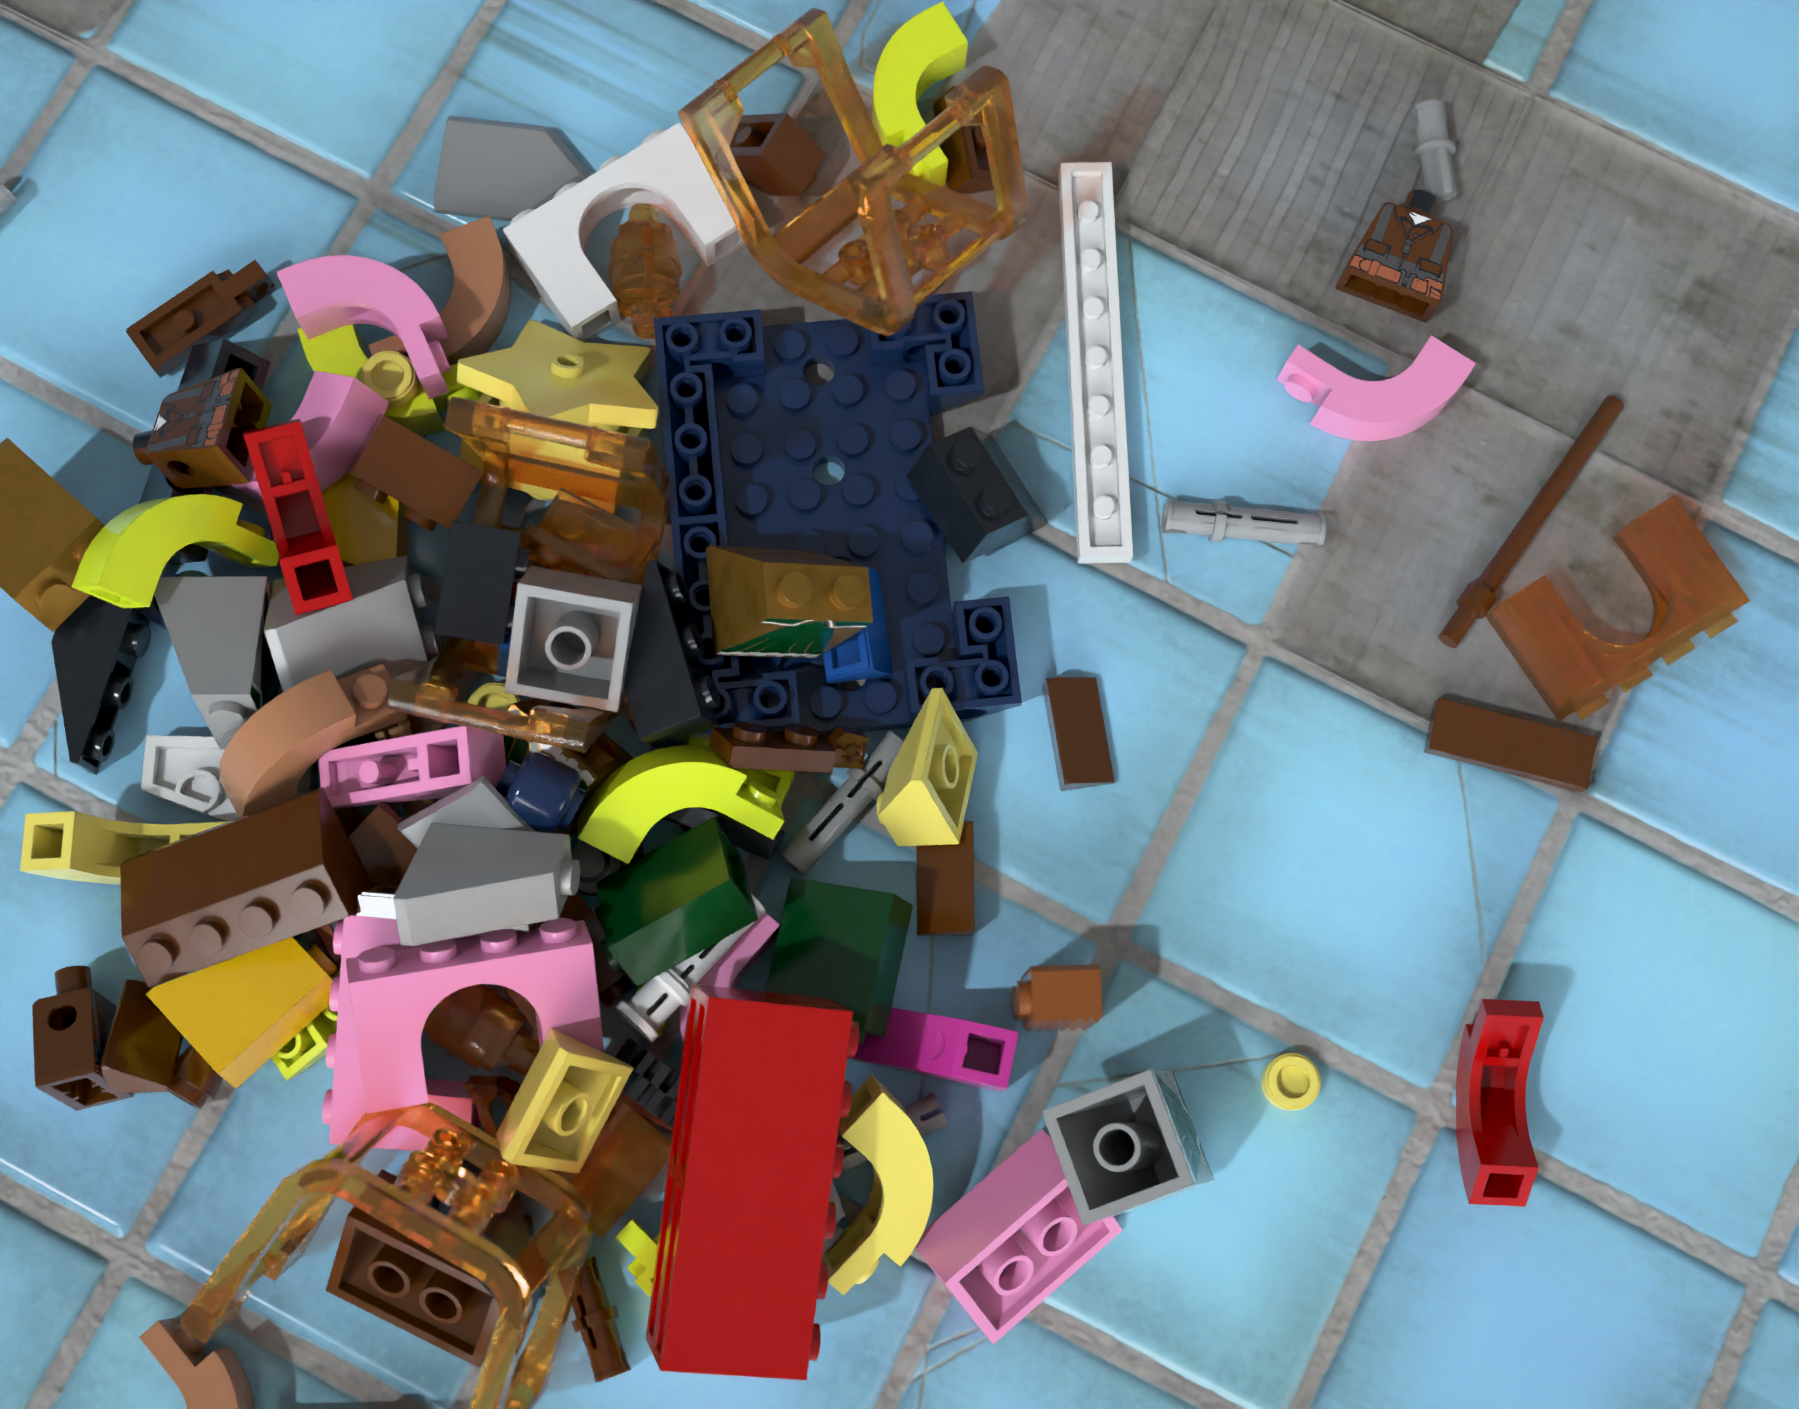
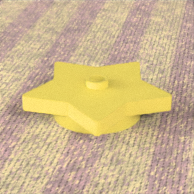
M529 320L512 347L458 360L457 382L500 399V409L505 417L516 426L526 430L535 439L547 437L568 441L591 440L612 434L621 426L654 429L657 425L659 408L639 384L649 367L651 351L649 347L587 343L538 321Z

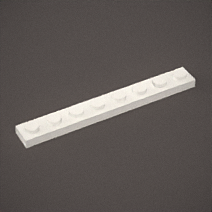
M1112 162L1060 163L1058 178L1077 563H1128L1133 558Z

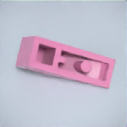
M468 725L333 749L318 759L320 787H323L333 809L377 805L380 802L387 804L444 798L483 776L496 788L506 769L503 731Z

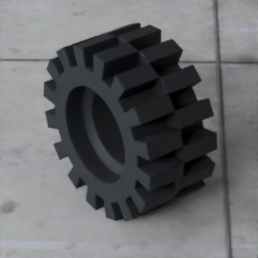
M629 1037L615 1056V1058L634 1068L622 1092L673 1128L680 1074Z

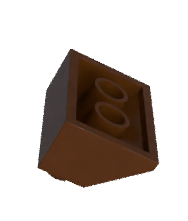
M382 1169L347 1215L325 1291L481 1368L508 1313L435 1234L425 1190L417 1187L410 1181L403 1180ZM532 1244L533 1251L535 1253L537 1246Z

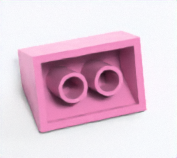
M1041 1129L981 1182L976 1184L943 1215L932 1222L924 1230L915 1249L994 1345L1122 1231V1228L1114 1216L1083 1226L1052 1139Z

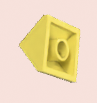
M551 1028L496 1132L502 1158L511 1164L579 1174L634 1068L615 1057Z

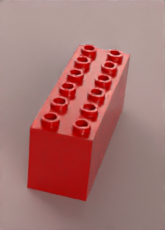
M691 984L646 1330L647 1343L660 1371L807 1380L809 1361H816L818 1358L821 1330L820 1325L814 1323L817 1300H824L828 1288V1265L822 1262L824 1239H831L833 1237L836 1224V1206L834 1202H829L832 1178L840 1177L844 1160L843 1143L837 1141L840 1117L846 1118L848 1116L851 1105V1084L849 1081H844L847 1057L853 1058L855 1056L859 1041V1025L857 1021H852L853 1011L829 998Z

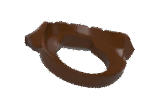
M470 1076L464 1087L468 1090V1095L477 1106L479 1119L485 1133L499 1147L496 1138L498 1128L494 1122L491 1110L492 1100L497 1094L500 1095L509 1110L521 1086L515 1080L504 1076Z

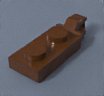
M256 260L235 274H232L229 269L220 274H216L213 270L128 327L125 332L155 373L161 378L188 360L193 345L217 340L248 319V316L258 309L255 304L276 287Z
M736 722L733 728L712 727L709 746L731 768L832 773L833 767L863 769L869 737L860 730L838 725L827 734L802 725H787L785 731H772L756 723Z

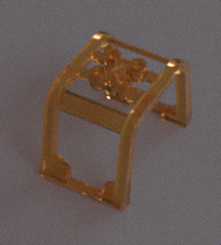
M817 8L809 9L780 33L775 34L771 40L723 77L717 79L714 84L678 111V116L750 254L763 271L789 292L879 334L890 336L897 333L913 319L915 310L995 241L1011 236L1025 224L1029 214L1010 84L1007 76L1001 70L983 65L945 96L947 109L899 148L888 143L883 147L852 78L827 12ZM788 56L793 66L816 68L861 165L772 236L729 146L744 112L737 93L783 57ZM981 125L997 208L908 172L962 126ZM891 196L906 205L901 209H893ZM928 213L941 218L936 224H925L914 231L912 230V227ZM859 217L864 234L857 240L848 242L839 250L838 262L823 274L801 265ZM963 228L980 234L949 261L950 253L947 241ZM922 268L926 270L940 268L912 292L913 284L911 279ZM849 280V282L852 285L860 287L857 290H855L847 285H844V283H846Z
M455 396L450 399L444 428L462 438L483 461L484 473L474 525L521 532L519 545L530 547L529 559L532 561H545L549 559V563L544 567L546 569L575 574L574 565L583 572L596 573L606 569L628 574V583L643 585L647 562L654 559L658 561L670 496V478L650 439L605 430L597 426H587L514 410L510 407H500ZM511 433L585 449L583 458L586 461L626 472L633 480L511 454L509 444ZM509 480L642 509L634 553L609 548L604 541L598 538L586 537L576 541L558 537L551 529L544 526H531L521 529L501 524ZM520 580L513 582L510 601H516L517 585ZM449 637L446 647L441 654L413 671L392 678L388 709L438 720L442 723H452L519 738L528 742H537L585 753L619 715L627 697L625 696L618 712L584 706L575 710L538 705L531 709L529 717L457 701L455 699L459 687L451 684L463 675L465 669L502 677L506 676L497 673L499 647L477 643L473 640Z
M428 1101V1103L369 1114L366 1112L346 1139L323 1158L315 1159L295 1169L282 1180L180 1318L182 1328L206 1344L236 1317L251 1291L249 1288L264 1275L276 1281L302 1257L338 1196L477 1277L491 1289L498 1303L499 1319L469 1409H533L546 1391L593 1237L591 1212L580 1192L563 1177L549 1169L509 1163L502 1158L496 1138L436 1103ZM396 1126H404L416 1130L430 1138L431 1140L428 1141L424 1151L417 1150L410 1153L394 1185L359 1166L371 1148ZM463 1159L483 1169L478 1178H475L468 1170L460 1167ZM517 1189L546 1206L554 1214L513 1260L499 1247L480 1236L483 1235L493 1214L506 1210ZM433 1195H436L443 1203L452 1206L447 1217L426 1205L430 1203ZM552 1271L535 1326L525 1349L519 1357L533 1311L531 1295Z

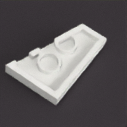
M146 735L141 782L142 791L224 822L239 818L219 781L220 761L225 749L219 748L214 737ZM318 760L306 770L300 779L297 796L315 790Z

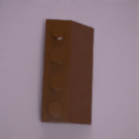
M323 787L123 861L120 864L121 937L147 986L151 987L349 917L357 908L358 895L373 887Z

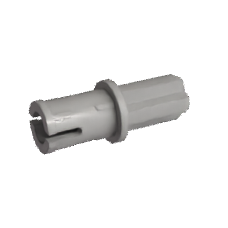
M1433 99L1420 102L1412 109L1418 140V147L1415 149L1414 155L1415 159L1421 162L1425 191L1433 194L1437 198V203L1452 200L1457 193L1451 157L1454 155L1456 147L1455 143L1449 139L1445 103L1441 100Z

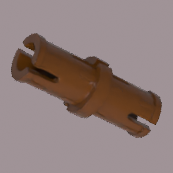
M596 1256L562 1267L560 1272L568 1289L576 1320L572 1321L575 1333H581L590 1359L594 1380L597 1383L632 1369L628 1363L615 1322V1318L619 1317L616 1305L610 1307L596 1263Z

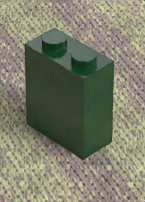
M714 817L596 882L600 906L595 908V914L605 933V939L600 941L602 952L610 966L615 971L623 968L637 987L758 920L742 857Z
M791 878L765 992L829 998L853 1011L852 1021H857L859 1025L858 1044H863L865 1035L885 1038L913 905L894 893Z

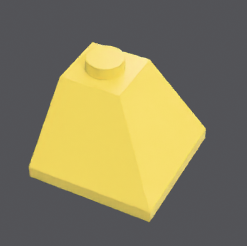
M943 688L931 689L889 769L884 792H881L877 798L878 819L886 827L897 846L950 845L960 843L978 752Z

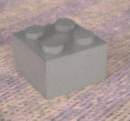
M531 566L517 585L504 693L618 712L626 696L624 682L643 585Z

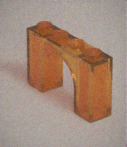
M1674 495L1631 521L1612 537L1642 578L1651 595L1653 619L1649 632L1642 642L1627 645L1614 644L1590 634L1576 620L1545 575L1500 602L1485 616L1558 722L1574 712L1577 713L1581 720L1610 703L1604 695L1605 692L1618 684L1624 693L1653 675L1648 669V665L1661 657L1667 666L1696 648L1690 639L1697 634L1705 631L1711 639L1738 622L1733 612L1750 601Z

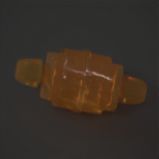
M636 203L629 211L628 221L619 225L618 236L610 246L611 262L608 266V271L612 283V294L618 303V313L625 318H631L632 330L637 337L655 339L653 318L671 316L673 303L680 296L682 268L678 257V245L672 237V228L666 223H659L658 212L654 206Z
M478 984L459 989L441 1000L429 1014L423 1030L429 1033L428 1038L449 1051L448 1055L451 1057L457 1056L475 1069L480 1066L491 1073L501 1059L505 1058L510 1062L507 1067L526 1076L540 1050L539 1043L528 1035L524 1039L518 1035L527 1019L516 1011L518 1006L497 993L498 990L494 987L490 989L484 984Z

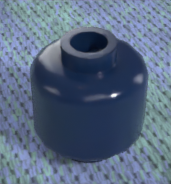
M538 751L529 753L521 765L510 760L495 788L501 795L505 796L504 798L521 819L536 832L554 833L557 829L566 832L586 793L585 790L579 788L580 775L578 771Z

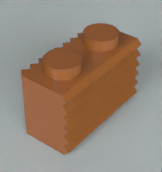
M1100 964L1030 966L1021 977V980H1017L1016 986H1012L1011 1005L1013 1020H1022L1023 1028L1028 1033L1034 1028L1039 1033L1045 1028L1050 1032L1056 1028L1061 1032L1067 1028L1073 1032L1079 1027L1083 1031L1087 1030L1103 1017Z

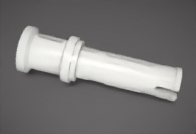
M752 895L759 918L766 910ZM753 923L711 945L705 951L702 950L648 980L628 1002L620 1001L615 1009L639 1034L653 1043L658 1038L657 1029L680 1005L685 1007L689 1005L691 984H697Z

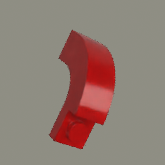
M300 419L243 432L295 615L353 600Z
M1482 999L1475 1024H1465L1456 1077V1137L1461 1175L1469 1204L1526 1207L1539 1168L1530 1140L1526 1117L1528 1069L1544 1020L1539 1001Z

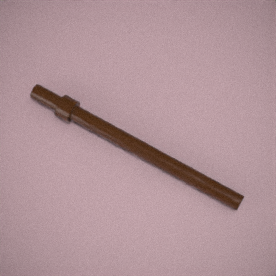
M1611 395L1605 397L1476 582L1468 583L1456 601L1459 607L1438 635L1442 643L1451 648H1457L1475 620L1483 619L1496 601L1494 593L1624 409V404L1620 399Z

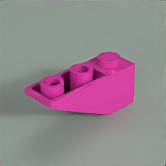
M891 1007L885 1038L865 1035L863 1044H858L855 1056L853 1058L847 1057V1059L1004 1092L1008 1089L1019 1032L963 1019Z

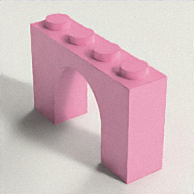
M357 908L349 917L337 921L333 937V950L335 954L341 955L340 976H335L333 979L329 999L330 1010L338 1012L336 1033H331L326 1049V1065L328 1068H334L333 1089L327 1090L322 1109L323 1123L330 1125L329 1144L435 1153L436 1148L473 1147L480 1139L481 1122L477 1106L473 1103L472 1098L468 1095V1090L464 1087L466 1082L425 1078L428 1103L367 1113L348 985L346 958L358 957L361 952L376 947H388L396 951L419 947L420 945H401L396 919L357 916ZM482 933L453 939L457 941L480 937Z
M559 918L545 921L540 927L533 928L530 931L501 929L482 933L480 937L457 941L448 939L396 951L388 947H376L361 952L358 957L346 958L348 985L368 1114L428 1103L421 1052V1034L425 1021L441 1000L451 993L468 986L478 984L500 985L510 988L525 997L535 1009L540 1048L550 1029L553 1028L604 1052L593 943L584 920L574 921L568 918Z

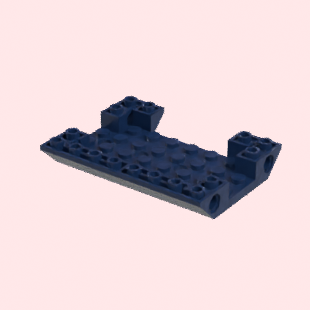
M972 291L866 300V317L762 326L760 309L653 318L675 572L682 576L689 592L690 603L684 605L689 623L696 625L704 642L705 654L700 656L704 673L713 679L720 696L721 704L715 708L720 724L718 727L733 728L736 722H751L762 725L767 730L785 731L787 725H802L827 734L837 725L860 730L861 732L911 728L932 688H943L961 723L1021 706L1022 700L1009 597L955 601L952 611L943 532L907 478V474L926 447L932 443L930 417L984 394ZM824 364L833 371L834 376L824 385H813L805 379L804 372L811 365ZM833 462L843 469L844 476L841 481L834 485H824L815 478L814 471L822 463ZM710 545L813 551L877 570L880 576L893 673L882 677L866 679L860 689L845 691L838 687L836 683H827L823 654L817 658L714 655L706 548ZM712 729L692 737L710 739Z

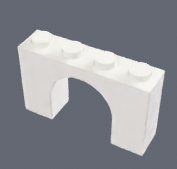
M680 122L667 130L659 129L652 132L636 149L624 156L617 155L609 158L593 175L579 183L571 182L557 191L553 199L537 209H527L520 212L511 220L509 226L502 229L510 253L568 335L583 342H588L621 321L615 297L585 256V247L591 231L608 214L627 207H647L660 211L679 226L707 267L751 241L749 217Z

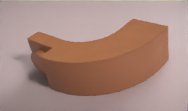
M489 216L439 234L451 262L454 276L449 300L439 312L449 338L439 342L450 366L458 364L459 359L487 353L498 338L507 318L511 297L510 275L499 239ZM395 335L368 345L372 356L382 351H396L405 355L410 360L404 344Z
M384 664L340 679H336L332 670H328L278 695L254 713L238 729L223 752L220 761L219 781L239 818L294 798L298 794L300 779L316 760L347 741L407 720L408 706Z
M176 1318L157 1321L139 1337L176 1383L184 1397L187 1409H254V1400L249 1380L239 1358L231 1347L214 1350L206 1356L202 1350L207 1345L199 1331L188 1321L183 1320L180 1323Z

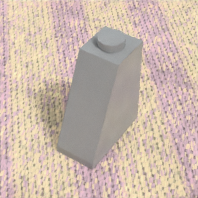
M431 823L393 897L401 945L416 946L559 919L568 895H575L577 893L580 882V863L571 857L569 835Z

